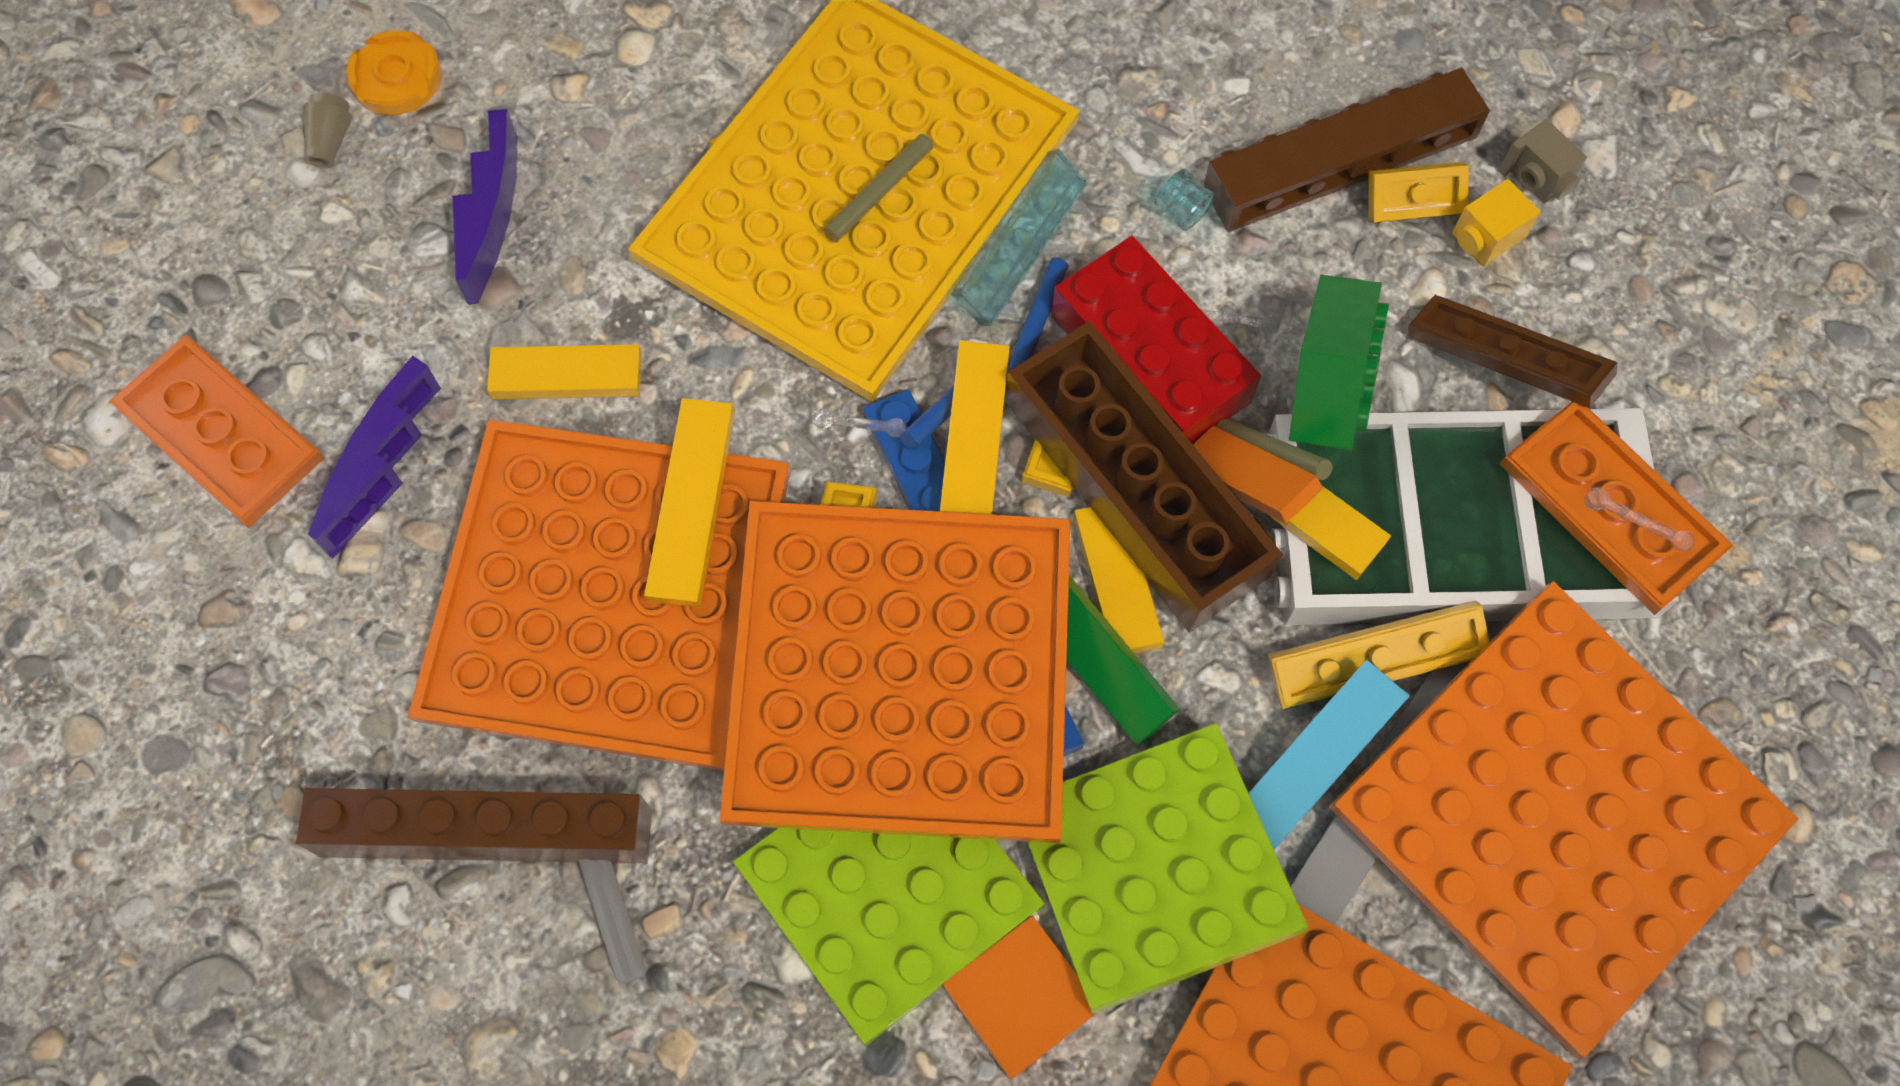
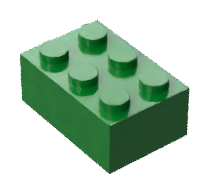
M1320 274L1300 352L1289 441L1352 450L1356 430L1367 431L1389 303L1379 302L1382 282Z

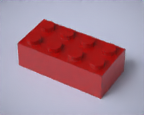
M1133 235L1054 288L1051 317L1068 335L1091 321L1192 445L1212 426L1217 427L1222 419H1230L1252 403L1262 375Z

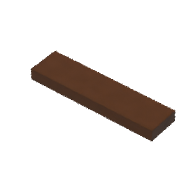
M1436 294L1408 325V334L1411 339L1587 408L1592 407L1617 375L1618 362Z

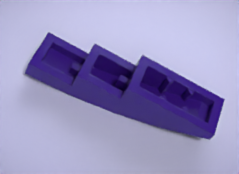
M507 109L488 111L490 151L470 153L472 194L452 196L455 280L468 305L478 304L497 263L511 216L517 180L518 136Z
M413 355L374 401L350 437L324 488L308 535L332 559L403 484L392 468L421 438L422 434L413 422V419L441 390L429 367Z

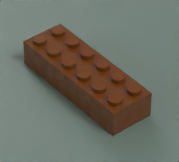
M1091 321L1008 371L1004 401L1036 441L1038 440L1050 459L1062 474L1068 478L1081 498L1091 507L1189 633L1271 577L1283 553Z

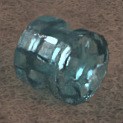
M1182 169L1170 177L1155 198L1154 205L1162 213H1171L1175 217V224L1181 230L1186 231L1197 224L1207 213L1214 202L1215 193L1208 187H1199L1195 183L1194 175L1187 169Z

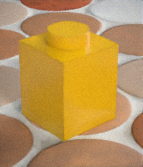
M1507 178L1464 208L1452 234L1457 239L1460 247L1466 253L1473 255L1484 267L1524 240L1541 211Z

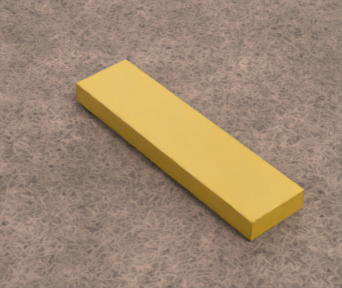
M959 340L940 512L992 514L1009 345Z
M681 399L644 594L649 602L701 607L736 411L733 403Z
M1472 601L1268 654L1279 704L1283 709L1334 696L1366 660L1389 679L1395 681L1472 661L1488 645L1489 637L1482 605L1477 601Z

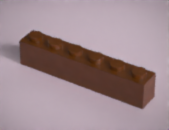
M1462 67L1445 74L1437 72L1410 87L1391 89L1380 98L1367 103H1353L1332 116L1321 120L1317 118L1310 119L1301 124L1297 129L1278 136L1276 134L1267 135L1256 142V144L1238 151L1227 150L1220 153L1213 160L1209 161L1203 190L1229 233L1369 179V171L1400 168L1474 140L1478 137L1490 109Z
M305 788L296 844L321 858L578 863L579 860L588 859L593 861L606 860L611 863L648 864L652 808L640 794Z

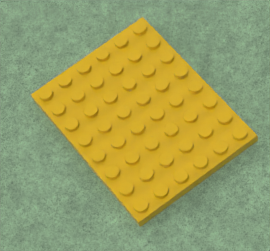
M831 0L628 248L630 259L873 403L1077 124L1080 110L879 0ZM919 134L926 135L932 141L933 149L837 243L831 241L824 233L823 228Z

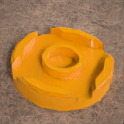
M389 30L376 33L366 39L367 45L362 47L360 51L356 48L349 57L346 67L348 85L361 105L377 114L396 116L415 111L431 100L439 90L443 76L440 59L434 47L423 41L420 35L412 31Z

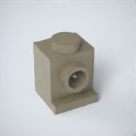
M1545 119L1511 144L1498 171L1504 177L1512 172L1525 189L1533 192L1545 204L1553 197L1558 200L1563 199L1578 185L1580 178L1577 176V173L1587 156L1551 122Z

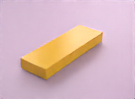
M640 344L491 347L487 393L491 399L639 397L641 390L642 350Z
M1091 507L1074 510L1073 519L1099 612L1134 654L1161 649L1164 645V639L1146 576Z

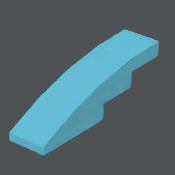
M1368 660L1359 667L1249 792V796L1274 850L1410 696Z

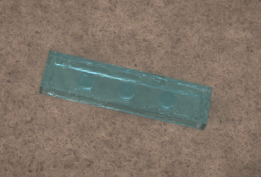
M1059 149L1048 151L951 292V295L982 327L991 326L1088 183Z

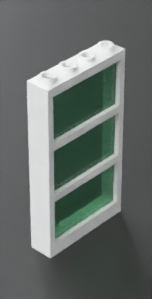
M1643 408L1590 409L1654 469ZM1561 410L1370 413L1367 431L1356 430L1352 450L1289 441L1292 414L1275 415L1269 432L1264 433L1330 460L1332 472L1325 480L1319 479L1321 485L1391 535L1386 545L1361 576L1355 580L1275 521L1276 528H1271L1270 539L1283 553V556L1279 561L1280 576H1276L1274 582V599L1277 608H1284L1285 625L1391 623L1472 601H1477L1482 605L1485 621H1511L1544 586L1553 581L1592 619L1659 618L1677 603L1679 599L1676 596L1661 611L1654 615L1500 465L1507 454Z

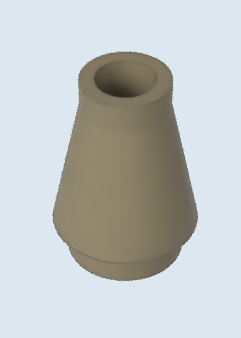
M318 92L311 94L310 101L304 104V161L308 164L320 168L333 167L337 151L352 120V115L349 112L350 105L345 99L333 94Z

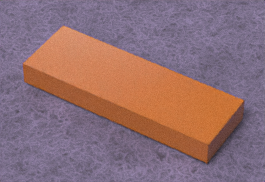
M1212 426L1193 444L1237 499L1285 524L1323 489L1316 475L1215 426Z

